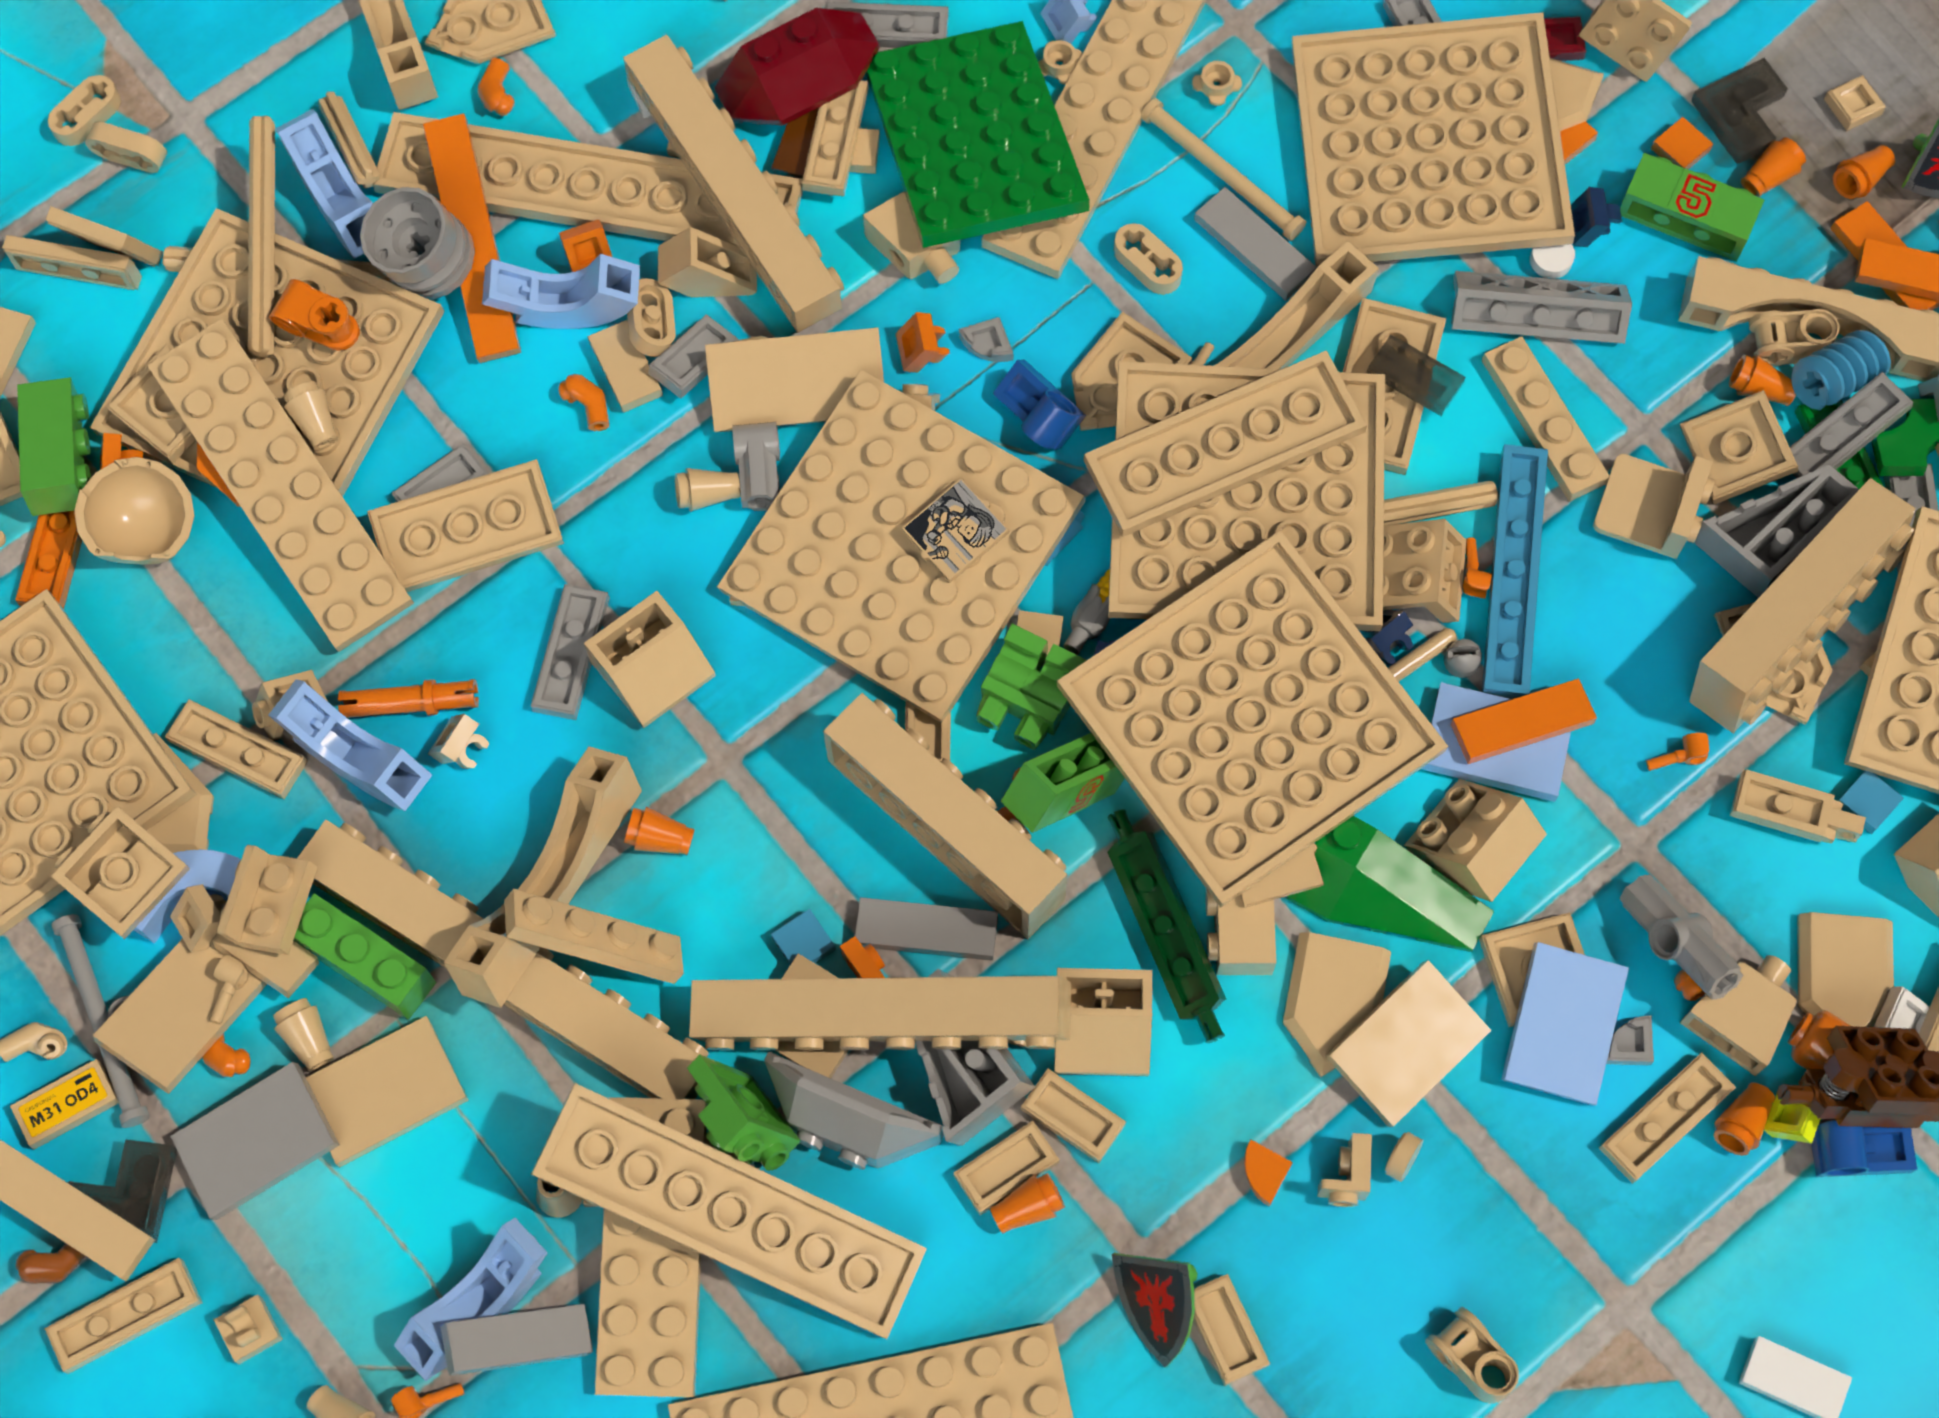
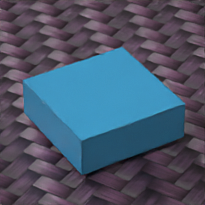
M1864 771L1840 798L1839 802L1843 803L1842 811L1866 817L1864 829L1872 835L1904 797L1874 773Z
M810 909L771 934L772 939L790 965L798 953L813 963H817L836 950L834 943Z

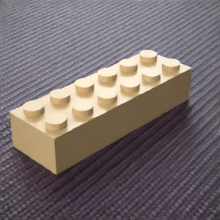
M1870 478L1702 658L1689 702L1733 734L1744 722L1749 725L1754 723L1767 705L1764 702L1767 696L1772 691L1777 694L1781 693L1792 680L1795 674L1792 669L1800 660L1808 663L1819 651L1823 644V641L1820 640L1821 637L1828 630L1833 633L1837 632L1849 617L1851 611L1848 608L1854 601L1858 600L1863 603L1878 584L1875 578L1883 570L1890 573L1899 564L1905 553L1902 547L1914 532V528L1909 525L1916 508Z
M861 693L823 730L828 761L989 906L998 911V914L1028 940L1065 902L1068 874L1064 871L1066 869L1064 862L1051 850L1046 849L1042 852L1030 841L1032 838L1031 834L1020 822L1013 818L1008 822L996 811V803L986 792L980 788L973 791L962 781V773L952 762L946 758L939 761L928 751V743L918 732L911 728L906 732L894 721L896 719L895 714L884 702L879 699L872 702Z

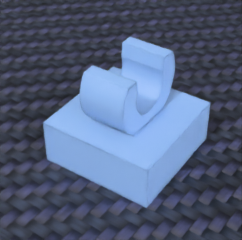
M1087 0L1048 1L1040 14L1056 41L1063 40L1072 44L1080 31L1089 30L1097 17L1095 14H1090L1085 6Z

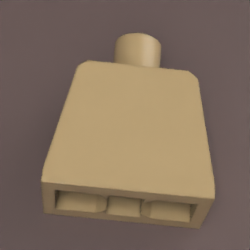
M905 192L863 214L865 237L907 278L914 279L930 270L938 283L943 284L958 274L959 266L952 256L960 251V240L923 248Z
M1767 955L1757 970L1740 961L1738 965L1741 967L1740 972L1743 974V977L1738 986L1720 999L1712 1000L1706 994L1680 1022L1684 1027L1754 1076L1759 1074L1770 1063L1797 1001L1794 996L1781 988V985L1791 972L1790 967L1773 955Z

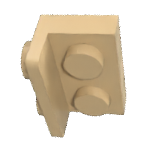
M247 845L242 859L236 867L235 879L228 900L220 914L218 933L243 948L289 955L318 866L309 860L270 855L258 846Z

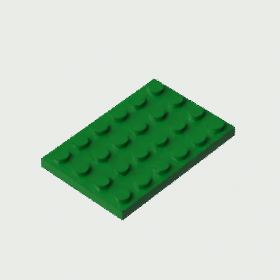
M1023 21L884 50L873 55L869 68L866 71V76L923 248L1090 211L1087 191Z

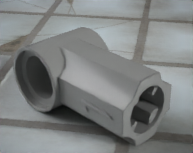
M777 422L733 425V445L736 465L739 464L742 508H749L753 511L768 510L780 492L779 476L777 474V461H780Z

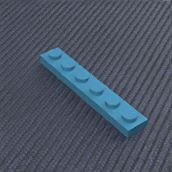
M1504 444L1500 461L1482 692L1515 699L1530 694L1548 449Z

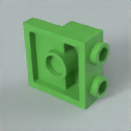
M699 1054L687 1069L698 1083L695 1086L696 1092L708 1103L698 1116L709 1130L706 1134L709 1142L717 1150L725 1154L729 1152L734 1153L740 1161H747L751 1164L757 1161L768 1171L782 1166L789 1158V1153L801 1140L752 1075Z

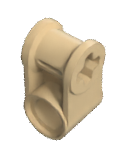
M1823 309L1787 312L1765 311L1756 314L1749 320V328L1755 333L1757 345L1754 356L1758 355L1773 367L1783 364H1796L1800 359L1833 343L1840 327L1837 318L1831 312ZM1807 333H1815L1822 338V340L1814 339L1810 337Z
M1460 1307L1455 1312L1456 1318L1437 1336L1432 1334L1426 1338V1344L1435 1357L1447 1369L1453 1372L1475 1397L1482 1402L1498 1403L1505 1399L1517 1385L1519 1378L1518 1366L1513 1358L1491 1337L1480 1320L1468 1309ZM1462 1334L1466 1335L1455 1346L1451 1345ZM1494 1366L1500 1369L1505 1376V1387L1494 1389L1487 1386L1482 1380V1368Z

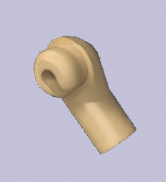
M33 1022L0 1039V1056L5 1062H8L30 1051L45 1059L53 1060L65 1053L68 1042L66 1036L60 1030L39 1022Z

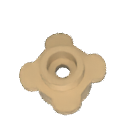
M1057 40L1047 43L1043 52V59L1038 61L1043 77L1049 75L1058 79L1061 84H1066L1083 53L1079 49H1075L1067 41ZM1061 61L1063 64L1057 65L1056 62Z
M1223 61L1208 63L1203 68L1201 75L1194 76L1192 80L1193 89L1203 92L1209 98L1210 104L1214 106L1223 105L1226 97L1232 92L1239 91L1242 86V79L1235 75L1233 68ZM1213 82H1220L1221 84L1216 86Z

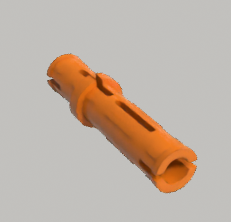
M434 679L424 680L423 685L355 691L342 690L338 693V701H343L344 705H338V709L346 718L426 711L427 715H437L439 710L478 708L479 697H475L474 694L479 692L475 679L447 683H436Z

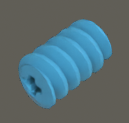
M1856 330L1848 333L1845 337L1835 340L1833 343L1811 353V355L1800 359L1796 363L1791 375L1794 392L1801 402L1811 409L1821 410L1826 405L1835 404L1842 398L1850 396L1853 392L1861 390L1881 372L1886 375L1891 365L1889 351L1884 342L1877 335L1869 331Z

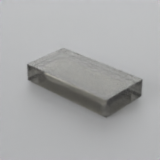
M1390 334L1367 370L1368 374H1385L1386 385L1439 416L1444 414L1466 378Z

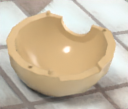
M140 457L114 460L115 462L95 472L84 488L80 489L74 509L77 532L88 550L100 559L126 564H159L173 559L188 540L194 520L191 493L180 476L161 462Z

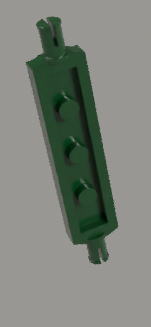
M1126 810L1115 811L1114 814H1110L1107 818L1118 841L1114 843L1107 853L1178 1016L1181 1020L1197 1019L1207 1044L1218 1041L1225 1034L1219 1025L1214 1010L1227 999L1155 836L1152 832L1147 831L1134 832Z

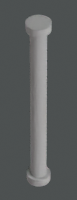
M75 914L66 915L55 920L51 926L54 934L61 937L95 1033L108 1019V1011L79 929L82 927L80 918ZM99 1045L122 1114L119 1116L121 1126L129 1128L144 1123L150 1118L147 1107L140 1105L127 1065Z

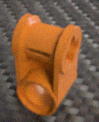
M291 279L269 316V319L282 330L298 337H305L332 350L341 351L352 347L360 335L359 325L355 318L349 315V310L343 301L318 291L312 286L296 279Z

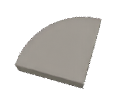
M1000 317L959 329L960 340L975 356L992 362L1013 360V351Z
M1651 1016L1634 1018L1622 1025L1613 1034L1606 1064L1651 1065L1654 1062Z

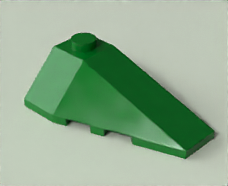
M1355 816L1346 820L1315 843L1317 850L1314 855L1324 885L1289 895L1286 898L1327 922L1340 925L1348 923L1371 928L1370 931L1383 934L1391 932L1415 937L1417 941L1468 952L1473 951L1494 913L1488 906L1380 830Z

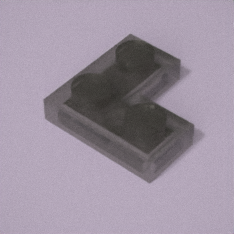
M1764 57L1695 91L1691 102L1738 165L1764 152L1770 143L1777 139L1757 111L1783 99L1788 88Z
M125 1140L115 1187L68 1181V1184L154 1238L155 1241L153 1243H157L177 1150L173 1145Z

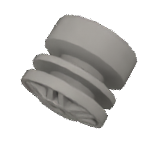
M402 187L385 193L372 204L363 219L360 239L364 254L374 267L401 288L427 299H436L450 294L459 287L472 269L475 249L471 234L463 223L456 219L441 202L420 188Z

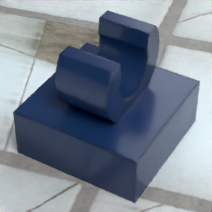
M1588 187L1571 204L1575 233L1573 245L1588 247L1600 235H1608L1610 233V223L1620 224L1622 222L1620 206L1606 204L1604 189Z
M1383 610V626L1381 631L1359 630L1384 664L1393 665L1396 662L1390 652V646L1394 641L1401 650L1413 648L1412 640L1405 634L1413 626V623L1405 611Z

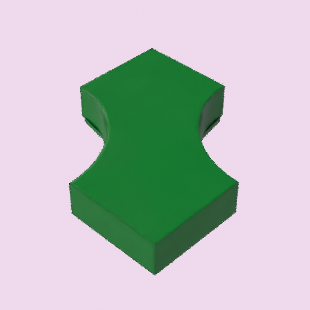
M1911 399L1913 406L1906 412V421L1897 428L1882 432L1872 440L1871 443L1879 476H1924L1927 469V456L1935 450L1939 443V422L1935 399Z

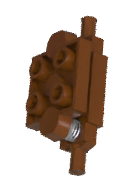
M1835 1026L1827 1037L1834 1053L1824 1062V1069H1807L1799 1080V1085L1781 1084L1777 1091L1778 1100H1781L1780 1103L1782 1105H1805L1819 1119H1835L1839 1126L1919 1128L1924 1121L1939 1122V1052L1928 1051L1916 1029Z

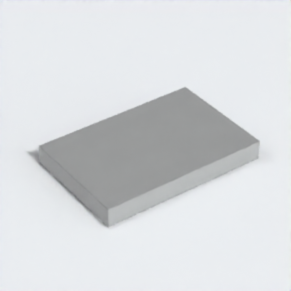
M291 1062L170 1136L209 1218L213 1220H218L340 1145L300 1065L295 1062Z

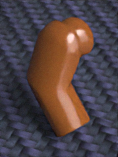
M67 1243L57 1253H36L35 1250H26L18 1256L16 1269L19 1272V1276L31 1284L59 1283L66 1279L86 1256Z

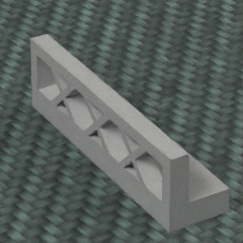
M1465 271L1454 272L1455 300L1451 320L1452 329L1625 344L1632 308V301L1626 285Z

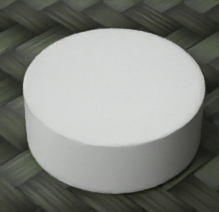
M1572 244L1533 247L1530 254L1532 269L1541 277L1558 279L1565 276L1570 271L1575 259V250Z

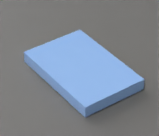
M1441 682L1437 692L1431 725L1448 745L1446 752L1421 769L1555 802L1559 795L1571 732L1468 764L1450 725L1452 719L1512 699Z
M1540 942L1534 943L1501 1080L1584 1104L1597 1105L1629 967Z

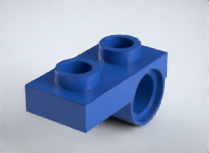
M1025 359L1017 360L993 392V395L1023 421L1021 424L1023 432L1035 443L1047 449H1062L1086 417L1085 413Z
M1835 1120L1819 1124L1811 1143L1816 1177L1905 1174L1918 1170L1911 1128L1839 1126Z

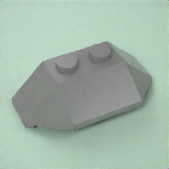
M768 1051L765 1057L767 1070L786 1120L801 1140V1145L815 1151H821L822 1146L828 1147L840 1153L838 1156L840 1161L854 1168L864 1170L866 1164L879 1169L941 1144L944 1137L943 1125L927 1120Z

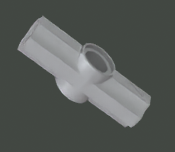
M1651 875L1639 876L1632 884L1625 887L1619 899L1623 902V907L1649 933V944L1657 957L1663 960L1674 959L1712 1000L1723 998L1729 991L1738 986L1743 977V974L1740 972L1741 967L1713 940L1711 924L1706 917L1700 913H1687Z

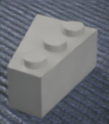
M1825 465L1779 486L1777 491L1757 500H1748L1740 504L1738 509L1718 518L1713 516L1704 520L1695 544L1759 598L1859 489L1831 465Z
M937 969L929 977L954 976ZM915 1041L918 1053L923 1058L930 1083L928 1085L932 1098L936 1100L944 1125L942 1130L946 1142L963 1146L1035 1088L1008 1049L979 1048V1041H961V1049L932 1048V1041Z

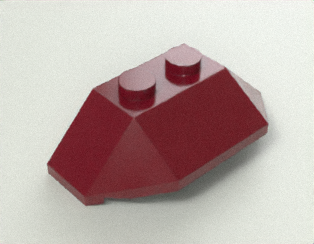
M816 7L741 45L714 89L722 105L732 118L733 123H743L745 121L754 124L783 126L857 88L869 68L873 55L877 54L880 45L861 12Z

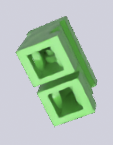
M1012 623L1004 638V645L981 685L982 700L976 715L977 721L992 730L998 731L1007 713L1021 719L1014 733V739L1020 744L1035 750L1044 740L1047 733L1054 736L1060 721L1071 706L1057 687V680L1087 660L1053 644L1048 653L1047 640ZM1044 661H1045V664H1044V666H1043V668H1042V670H1041V672H1040L1039 670H1040V668L1042 667V665H1043V663H1044Z

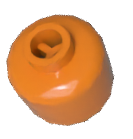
M1826 1010L1820 1011L1815 1015L1808 1012L1788 1039L1787 1043L1793 1046L1791 1051L1792 1059L1806 1070L1824 1069V1062L1834 1053L1827 1037L1835 1026L1851 1025Z

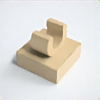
M466 714L456 715L450 718L428 752V755L442 764L456 762L462 768L472 769L475 768L477 763L467 757L466 747L472 743L481 750L487 749L489 742L482 735L473 734L479 723Z
M203 884L187 887L170 915L190 952L207 949L215 935L219 934L217 931L220 923V912L218 909L224 899L221 895H209Z
M258 1294L214 1319L234 1362L239 1365L283 1340L263 1298Z

